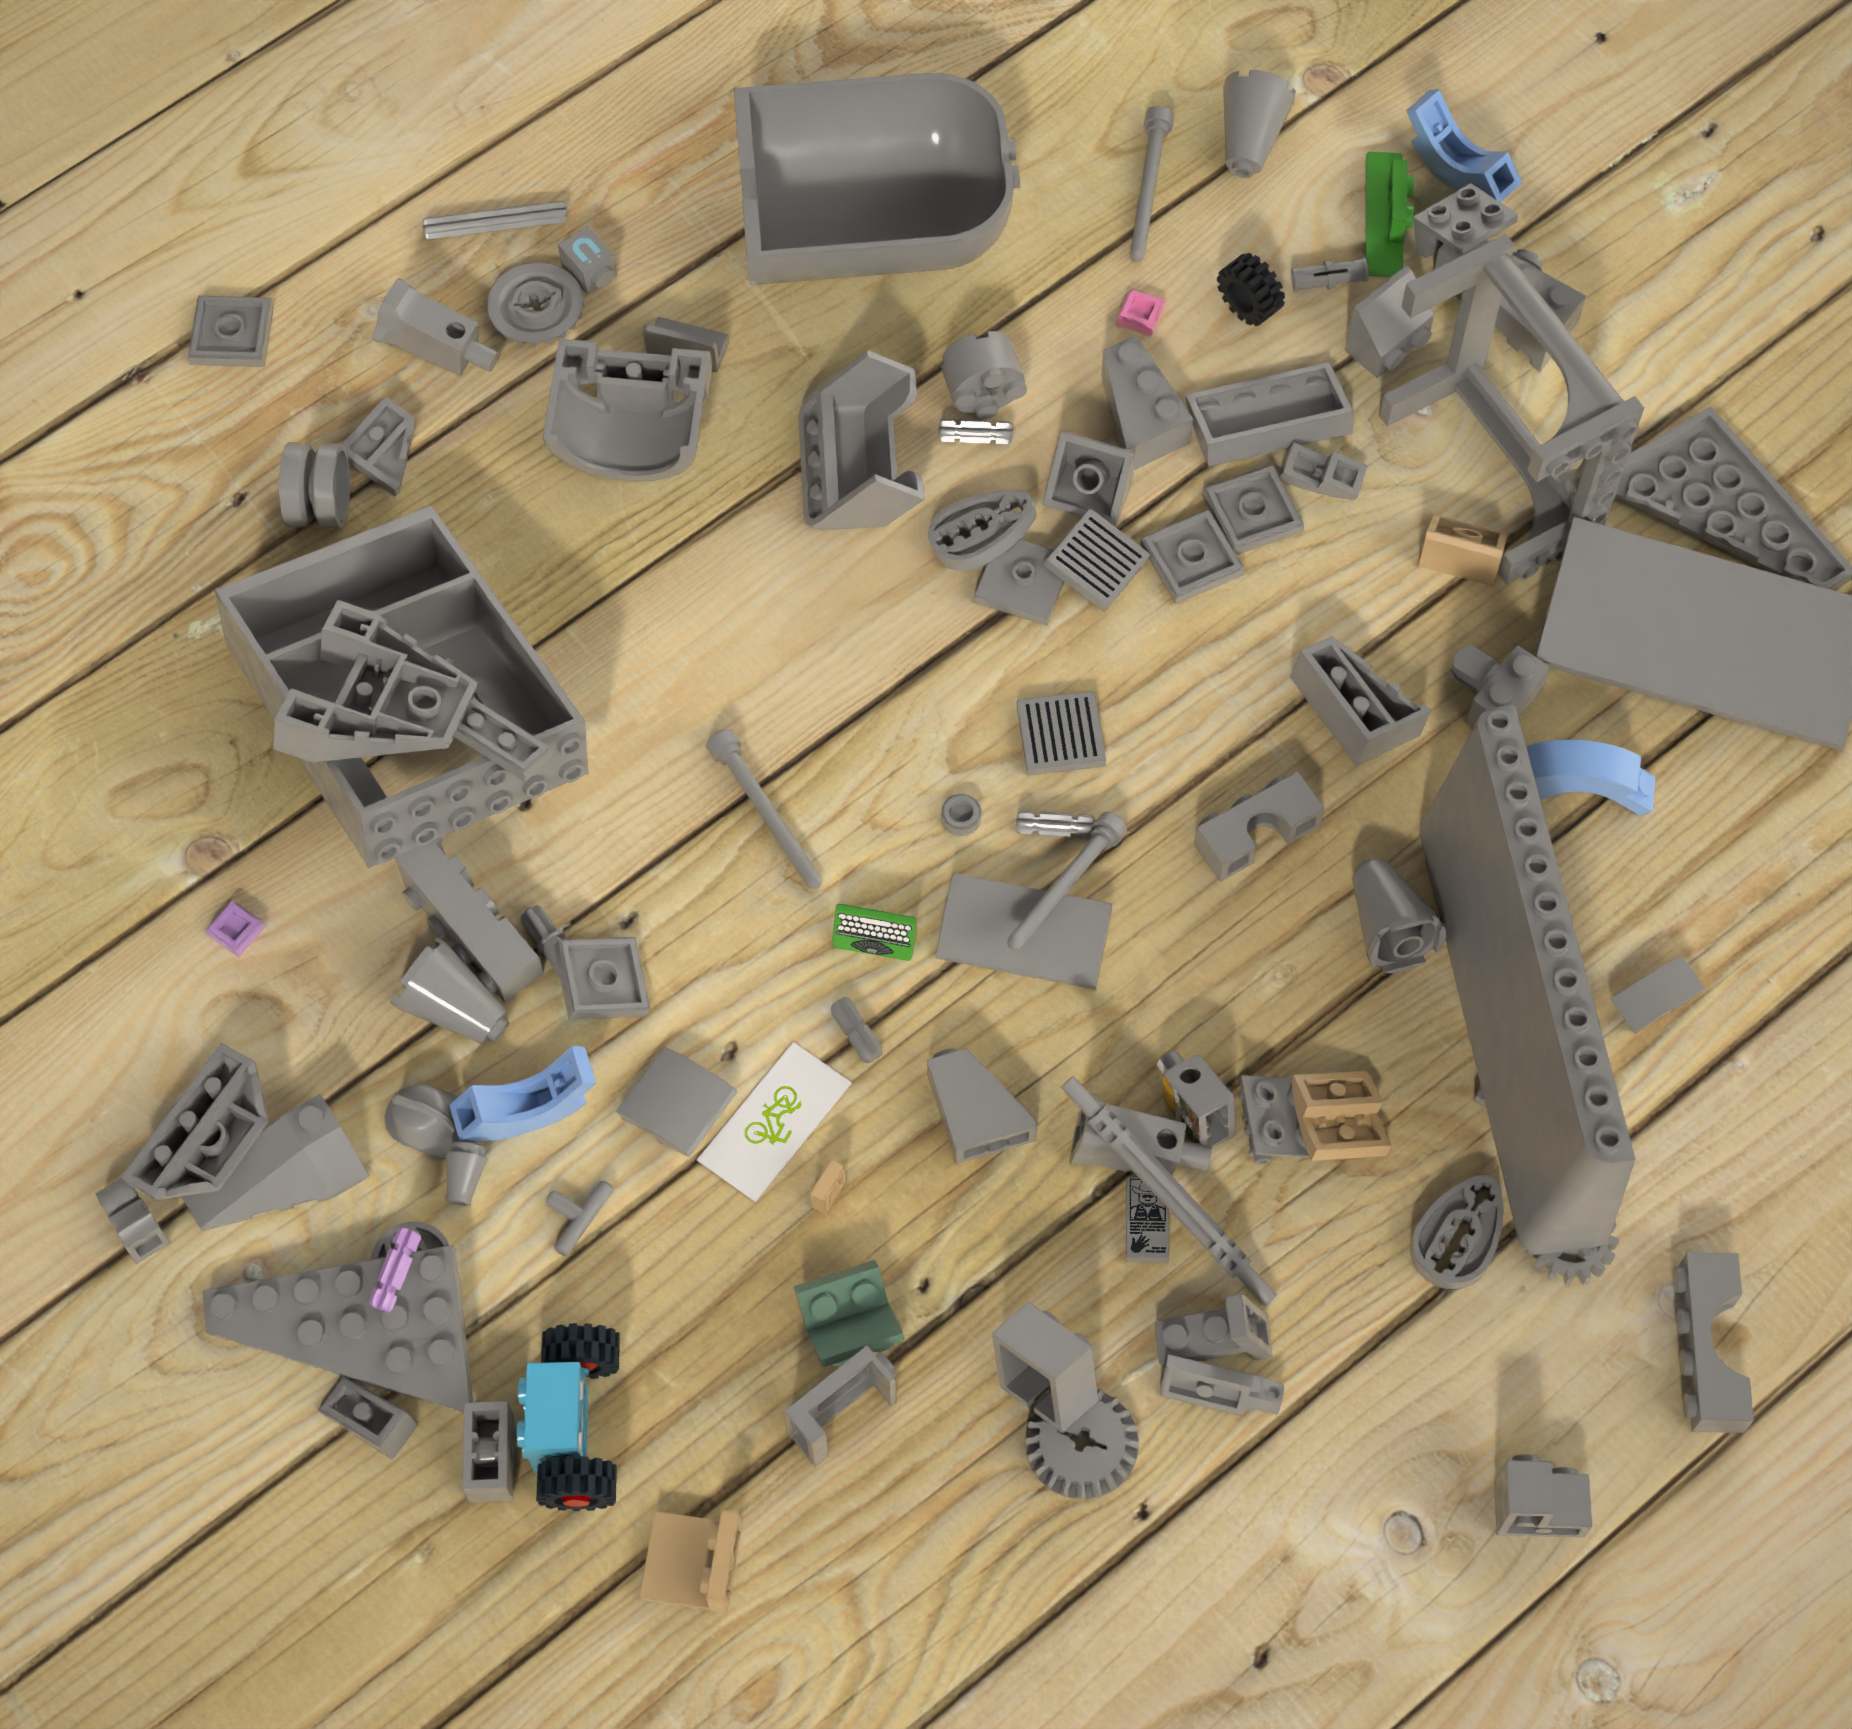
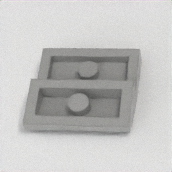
M664 1046L617 1109V1113L624 1121L653 1134L660 1144L690 1157L736 1095L737 1091L733 1086L706 1068Z

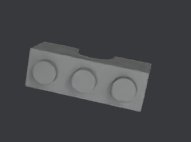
M1299 772L1287 778L1280 776L1272 780L1262 792L1254 796L1248 794L1239 798L1232 805L1231 809L1222 814L1213 813L1205 817L1196 827L1194 846L1221 882L1254 864L1257 845L1249 835L1251 830L1258 827L1272 828L1282 836L1288 845L1320 827L1325 808Z

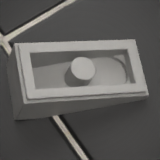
M347 1376L342 1377L318 1409L321 1414L390 1459L397 1455L417 1427V1423L406 1411Z

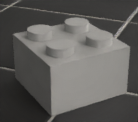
M1027 1302L992 1332L1000 1388L1027 1408L1051 1388V1392L1034 1406V1413L1060 1432L1066 1431L1099 1401L1091 1344L1083 1335L1079 1333L1073 1334L1063 1327L1050 1312H1042Z

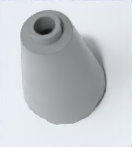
M1250 70L1249 76L1238 77L1239 71L1233 72L1226 77L1223 86L1226 166L1235 176L1241 178H1250L1254 174L1261 172L1291 110L1296 93L1294 88L1292 91L1287 88L1288 81L1284 78L1260 70Z
M1370 859L1361 863L1354 873L1352 881L1367 957L1374 968L1380 966L1384 973L1389 974L1404 972L1420 966L1426 962L1423 955L1432 948L1435 953L1442 948L1447 938L1443 922L1387 861Z
M437 937L434 939L436 949L434 950L427 946L399 982L406 987L401 997L393 993L390 1003L399 1010L480 1044H485L489 1039L495 1043L509 1024L504 1019L507 1010L450 945Z

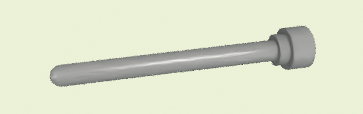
M1154 106L1147 109L1144 120V128L1149 136L1130 250L1131 259L1137 262L1141 261L1145 255L1163 139L1167 137L1173 128L1174 113L1162 106Z
M725 729L716 733L706 743L707 750L715 761H720L722 765L729 767L807 886L811 889H818L822 884L821 876L740 757L742 753L740 749L741 742L732 729Z
M1103 812L1093 823L1094 830L1091 832L1090 841L1007 940L1009 948L1012 950L1021 949L1101 851L1117 846L1127 834V826L1118 815L1112 812Z

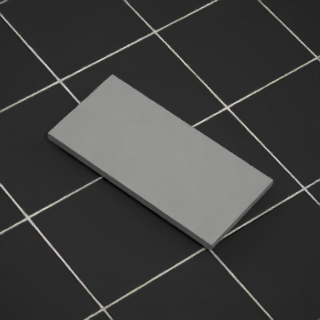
M1577 517L1572 519L1535 657L1551 666V668L1835 750L1841 751L1845 747L1852 719L1851 595Z

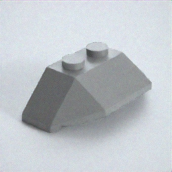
M220 1043L121 1176L122 1181L155 1200L220 1191L269 1124L255 1061Z

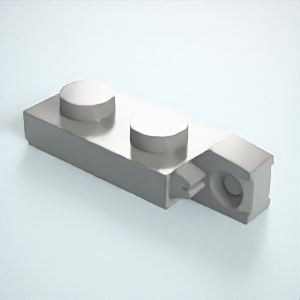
M1168 1354L1160 1394L1163 1397L1244 1416L1245 1411L1255 1410L1278 1415L1284 1394V1384L1234 1369Z

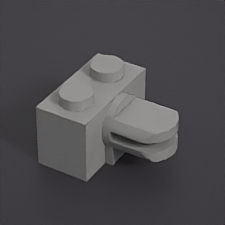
M1473 645L1464 646L1459 649L1454 656L1450 676L1453 680L1476 694L1471 704L1467 723L1474 727L1481 714L1486 710L1515 705L1518 718L1520 719L1544 689L1551 666L1519 645L1503 664Z

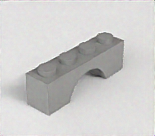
M1687 1252L1679 1266L1674 1267L1673 1271L1674 1291L1681 1293L1682 1308L1677 1309L1676 1314L1678 1334H1684L1685 1349H1682L1680 1352V1371L1682 1376H1687L1689 1390L1683 1396L1685 1418H1691L1692 1432L1745 1433L1754 1421L1750 1378L1738 1374L1726 1366L1717 1355L1711 1339L1713 1318L1733 1308L1742 1295L1739 1254Z

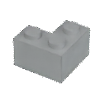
M1516 1455L1512 1457V1460L1506 1461L1494 1483L1496 1535L1585 1538L1592 1528L1589 1474H1576V1469L1568 1467L1552 1469V1461H1539V1457L1536 1455Z

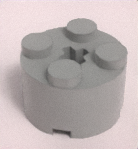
M988 331L989 337L977 339L975 334L965 336L950 345L942 356L944 363L943 365L941 364V369L954 406L964 413L976 414L979 419H988L995 416L999 408L1006 406L1014 399L1023 397L1027 392L1025 378L1012 341L1001 332Z

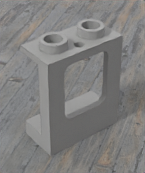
M865 1346L784 1411L788 1435L815 1468L829 1457L826 1433L822 1427L874 1386L891 1407L896 1404L895 1387L897 1383L893 1377L896 1374V1370L883 1353L880 1352L875 1355L868 1346Z

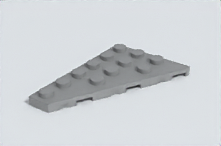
M1712 407L1707 408L1628 455L1624 473L1621 476L1617 494L1614 497L1615 499L1770 573L1834 591L1852 580V566Z
M453 1245L411 1252L412 1262L400 1291H395L397 1299L390 1312L375 1309L368 1302L373 1288H378L379 1282L376 1280L386 1257L203 1290L206 1332L212 1336L234 1341L257 1350L270 1352L289 1360L325 1369L341 1376L351 1377L380 1388L455 1409L464 1413V1403L473 1402L457 1251Z

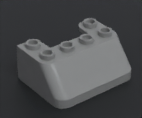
M867 350L804 399L799 410L803 513L807 525L820 530L885 527L924 500V485L921 475L913 471H906L898 477L894 418L912 406L916 400L915 369Z

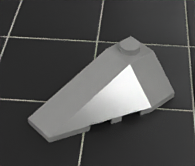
M319 1094L286 1113L266 1128L220 1191L181 1197L201 1231L249 1220L257 1214L277 1209L281 1212L293 1209V1205L313 1200L321 1202L333 1199L367 1179L369 1174L322 1095Z

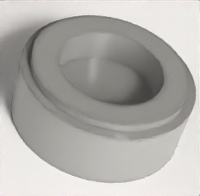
M966 794L951 796L942 806V824L953 835L966 836L973 833L981 823V807L978 801Z

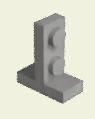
M1243 1294L1225 1297L1227 1308L1154 1322L1159 1364L1164 1368L1166 1367L1168 1354L1194 1361L1247 1352L1256 1360L1271 1358L1273 1354L1268 1316Z

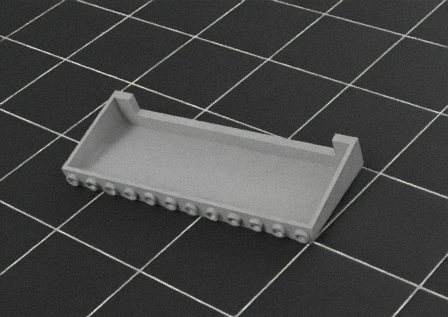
M1515 705L1491 708L1483 712L1424 816L1420 825V837L1440 919L1446 928L1448 953L1518 1240L1524 1249L1534 1254H1549L1604 1246L1608 1244L1636 1159Z

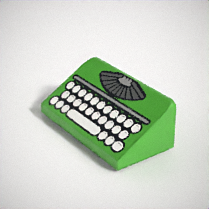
M840 903L836 904L832 939L833 947L905 961L912 959L917 938V918Z

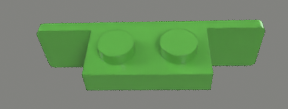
M1368 152L1366 154L1365 258L1368 266V276L1392 277L1403 268L1406 228L1413 227L1414 206L1408 205L1407 198H1412L1414 176L1407 175V160H1403L1401 153Z

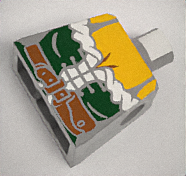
M1175 1050L1163 1055L1157 1062V1067L1163 1073L1164 1100L1177 1121L1186 1123L1185 1133L1191 1142L1211 1146L1213 1149L1236 1135L1235 1098L1200 1055H1193L1183 1060Z

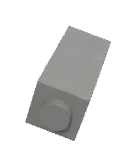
M967 1048L956 1051V1049H945L936 1053L933 1058L927 1059V1076L956 1164L1036 1141L1037 1125L1035 1119Z

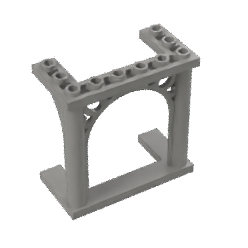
M1504 234L1406 284L1401 308L1409 318L1462 292L1463 294L1447 363L1384 394L1379 417L1388 427L1457 392L1515 467L1530 491L1534 506V522L1528 540L1503 554L1498 574L1507 585L1519 578L1520 580L1528 579L1538 571L1539 567L1551 561L1552 563L1561 561L1570 524L1574 517L1602 525L1606 524L1614 497L1617 494L1621 476L1624 473L1628 455L1631 452L1635 434L1639 429L1638 425L1644 407L1635 396L1626 401L1621 398L1512 261L1511 258L1515 245ZM1502 295L1557 364L1567 386L1568 408L1566 417L1553 438L1543 444L1538 442L1483 371ZM1584 458L1579 468H1569L1571 464Z

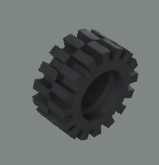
M1243 253L1219 271L1217 282L1220 285L1218 290L1224 293L1223 301L1225 303L1229 302L1231 305L1229 307L1230 311L1238 313V319L1241 321L1245 319L1246 324L1250 326L1252 324L1259 326L1284 306L1285 302L1283 299L1285 298V293L1280 291L1283 286L1281 282H1276L1274 279L1277 277L1274 271L1270 273L1268 270L1269 265L1265 261L1261 264L1260 257L1256 255L1252 257L1251 253Z

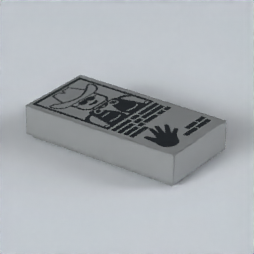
M1127 1177L1126 1262L1168 1263L1169 1209L1139 1177Z

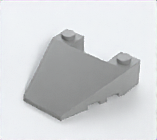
M337 600L322 628L320 660L351 671L334 703L291 688L275 717L273 749L313 763L449 748L478 688V682L440 656L432 657L417 647V641L408 634L401 636L389 628L387 620L379 614Z

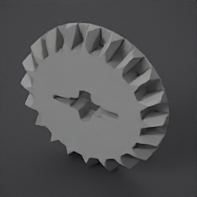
M541 262L519 265L505 272L493 284L487 299L489 319L493 323L496 332H501L507 341L510 339L516 340L520 346L523 343H531L536 347L540 342H547L551 345L553 339L557 337L564 339L569 329L575 330L577 320L582 318V308L584 306L582 289L574 276L559 266ZM538 301L541 305V310L534 311L531 307V302Z
M1102 1389L1097 1390L1099 1401L1063 1433L1036 1413L1033 1414L1028 1423L1025 1447L1029 1464L1038 1479L1049 1489L1060 1495L1074 1499H1091L1108 1494L1127 1479L1136 1463L1139 1450L1137 1425L1134 1423L1129 1410L1118 1401L1117 1397H1111L1104 1393ZM1082 1431H1087L1089 1433V1441L1095 1443V1446H1085L1083 1452L1075 1450V1442L1070 1437L1072 1435L1079 1436Z

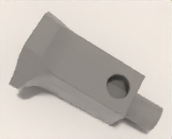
M400 278L394 282L381 303L372 340L404 350L459 376L462 375L469 362L488 372L494 369L499 358V352L478 342L477 322L418 292Z
M1090 1093L1101 1106L1106 1104L1171 1175H1173L1179 1165L1207 1171L1212 1147L1185 1141L1186 1123L1110 1105L1101 1101L1096 1094ZM1081 1110L1074 1132L1070 1165H1095L1134 1173L1087 1123L1089 1117Z

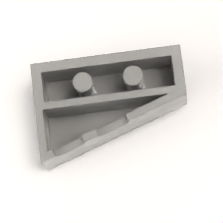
M1134 335L1104 349L1101 376L1110 414L1113 417L1116 429L1115 435L1117 443L1121 448L1135 452L1134 470L1190 444L1193 418L1138 337Z
M1332 636L1301 650L1290 678L1356 766L1363 764L1419 737L1432 710L1422 703L1417 706L1400 693L1402 689L1393 681L1389 684L1370 671L1372 665Z

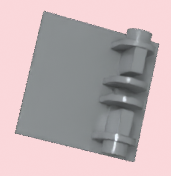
M1241 1075L1239 1077L1241 1091L1238 1092V1098L1242 1100L1244 1110L1242 1120L1248 1124L1244 1131L1245 1134L1250 1135L1249 1157L1254 1159L1256 1165L1270 1163L1271 1156L1310 1158L1296 1115L1291 1084L1292 1078Z

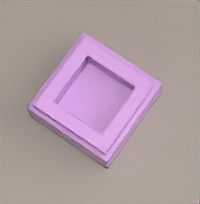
M231 901L205 931L210 938L237 957H240L263 931L265 926L257 917L234 901Z

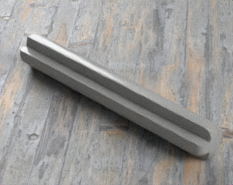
M564 201L428 217L423 219V231L425 238L431 240L565 223L568 220V213Z

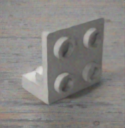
M1469 184L1413 217L1416 252L1424 258H1428L1438 252L1444 243L1459 254H1463L1518 221V214L1478 187Z

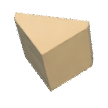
M1433 515L1426 533L1418 566L1494 586L1508 534Z

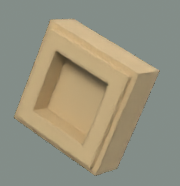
M831 1159L810 1193L813 1209L822 1214L828 1213L846 1184L844 1165Z

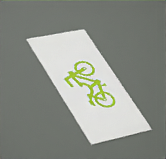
M793 1042L698 1157L697 1161L756 1202L852 1082Z

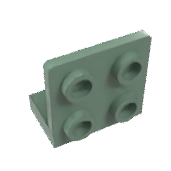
M875 1260L794 1286L806 1331L822 1367L843 1365L865 1346H868L873 1352H883L892 1348L895 1343L905 1339L903 1331L889 1305L880 1270Z

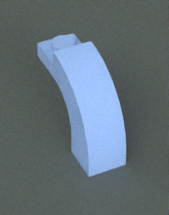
M1430 89L1406 110L1418 135L1411 141L1417 153L1429 169L1456 192L1469 184H1473L1497 201L1502 202L1522 183L1508 152L1484 150L1464 136L1456 125L1439 89Z
M1552 740L1526 746L1540 800L1562 793L1586 792L1610 798L1639 816L1653 812L1655 776L1640 768L1641 756L1614 745L1587 740Z
M571 1046L546 1069L527 1079L505 1085H471L449 1104L460 1142L502 1140L554 1124L573 1114L586 1104L584 1094L596 1085V1081L585 1047Z

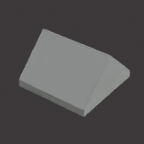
M1061 431L1042 505L1079 516H1084L1091 508L1115 526L1133 482L1135 452Z

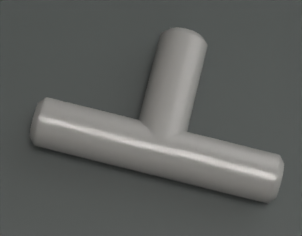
M600 1181L582 1207L557 1191H552L548 1195L546 1205L571 1220L554 1245V1249L563 1256L569 1255L614 1190L608 1182Z

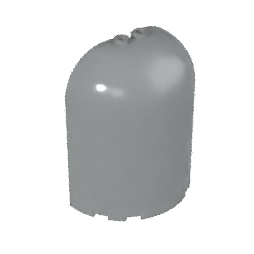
M921 73L734 88L746 255L750 285L953 269L964 266L981 257L1001 236L1010 216L1014 188H1020L1018 165L1012 166L1011 161H1009L1016 160V145L1014 137L1008 138L1002 108L996 99L980 85L955 75Z

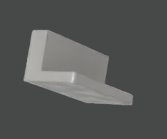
M657 317L655 325L646 324L643 331L647 354L671 356L672 348L710 351L713 366L712 372L716 373L719 370L729 344L728 334L662 317Z

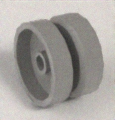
M288 442L284 446L279 473V497L281 514L286 526L308 528L314 518H316V521L322 528L344 527L350 503V467L348 454L343 444L322 443L316 453L308 443Z

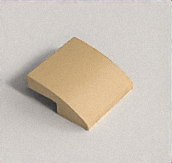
M1369 1071L1293 1075L1291 1084L1296 1115L1311 1161L1387 1156L1392 1144L1377 1114L1383 1102Z

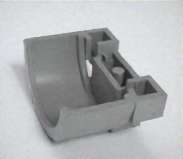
M559 339L543 432V440L546 446L555 456L572 467L609 479L636 482L656 481L683 473L692 465L696 456L704 400H708L713 367L710 351L672 348L670 356L598 349L597 342ZM596 383L597 398L580 389L581 386ZM678 391L684 394V399L677 402Z

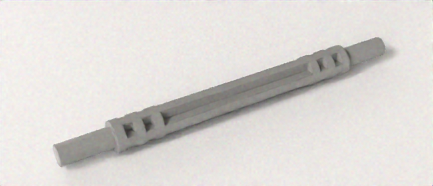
M1074 1076L1069 1078L1061 1088L1089 1117L1087 1123L1104 1139L1232 1278L1237 1276L1264 1306L1268 1305L1277 1294L1249 1265L1251 1260L1247 1255L1244 1254L1106 1104L1101 1106Z

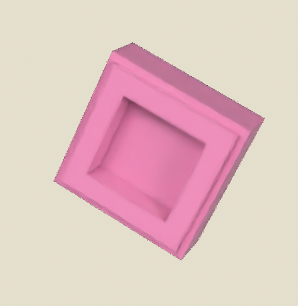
M1130 289L1117 317V325L1152 336L1164 310L1165 300Z

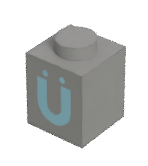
M588 226L558 244L562 267L574 276L587 295L598 288L607 286L617 276L614 254Z

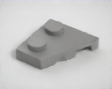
M385 396L342 443L346 448L349 464L395 497L400 493L415 428V417Z

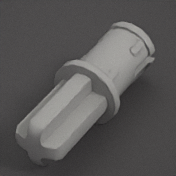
M541 906L529 907L521 916V920L536 941L538 953L545 954L560 978L554 946L558 940L565 939L566 935L563 931L556 929Z

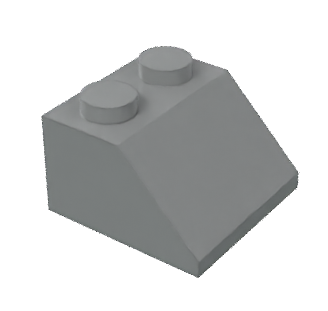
M1407 265L1354 306L1352 310L1345 351L1376 378L1388 369L1390 371L1395 370L1410 351L1414 348L1417 350L1421 349L1432 335L1431 326L1434 314L1431 308L1412 318H1409L1401 308L1406 284L1416 279L1413 271Z

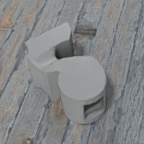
M121 1178L96 1193L110 1222L117 1229V1234L136 1264L170 1244L148 1210L142 1198H139L134 1188L123 1182Z

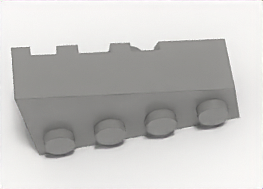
M1485 240L1463 254H1459L1443 243L1438 250L1435 269L1489 241ZM1512 255V261L1571 333L1579 322L1586 296ZM1463 292L1460 293V294H1458V295H1456V297H1457L1460 301H1461ZM1502 295L1494 326L1508 338L1507 343L1514 350L1524 352L1531 359V365L1541 372L1551 359V356Z
M441 837L428 845L419 846L396 856L395 860L406 888L402 892L406 901L415 911L421 908L430 917L426 921L433 932L441 939L447 936L454 944L452 949L467 966L471 964L479 973L477 977L492 994L496 992L506 1003L544 974L538 955L507 917L503 916L499 920L495 917L499 914V911L482 887L475 891L472 889L474 883L465 871L466 867L456 855L450 859L446 857Z

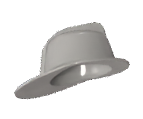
M428 1084L408 1086L394 1094L388 1104L385 1113L386 1129L391 1137L399 1143L432 1157L446 1159V1152L451 1151L452 1142H460L449 1106L458 1096Z

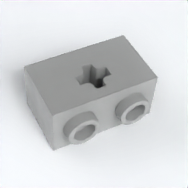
M509 1402L464 1403L462 1490L469 1503L513 1501L514 1414Z

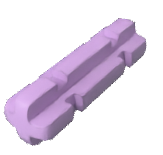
M402 1227L397 1229L392 1241L395 1244L394 1249H389L376 1280L379 1282L378 1288H373L368 1300L373 1308L384 1312H390L393 1309L397 1299L395 1291H400L413 1259L410 1257L411 1252H416L421 1240L417 1232Z

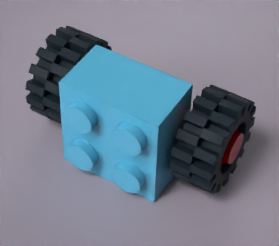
M570 1323L568 1327L561 1324L556 1325V1328H547L546 1331L542 1332L541 1363H527L526 1377L519 1378L518 1398L519 1404H524L525 1420H518L517 1446L522 1447L523 1459H528L534 1473H537L536 1502L540 1506L546 1505V1508L549 1509L558 1507V1510L566 1511L567 1509H573V1511H580L581 1509L593 1511L595 1508L605 1509L607 1506H613L616 1503L617 1465L612 1464L609 1460L602 1461V1458L589 1459L587 1457L589 1387L585 1378L599 1379V1375L608 1377L610 1373L615 1374L618 1372L620 1333L615 1332L616 1330L613 1328L606 1329V1326L603 1325L592 1327V1324L585 1323L584 1326Z

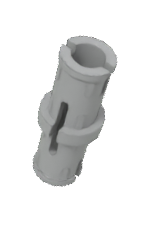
M1365 257L1333 263L1332 260H1324L1322 265L1291 269V282L1294 292L1325 286L1327 290L1335 289L1336 285L1368 281V266Z

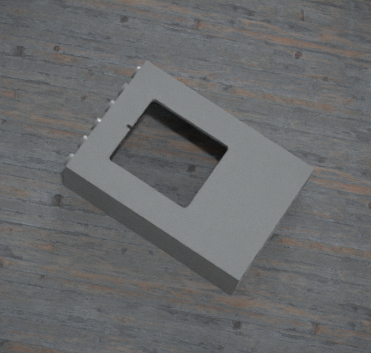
M432 506L215 590L225 644L274 721L291 688L332 703L336 701L351 670L320 660L322 628L337 600L379 614L387 620L389 628L401 636L408 634L417 641V647L432 657L440 656L478 682V688L474 696L479 702L552 747L553 757L525 782L484 756L390 797L385 795L361 757L313 763L299 758L368 868L382 862H388L396 856L419 846L428 845L435 839L456 830L465 829L477 821L494 814H500L512 806L531 798H537L547 791L563 784L574 782L580 777L589 774L585 720Z

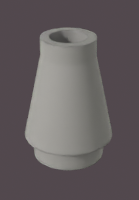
M452 1142L451 1151L446 1152V1202L464 1206L471 1205L472 1196L488 1160L484 1157L485 1147L468 1142Z

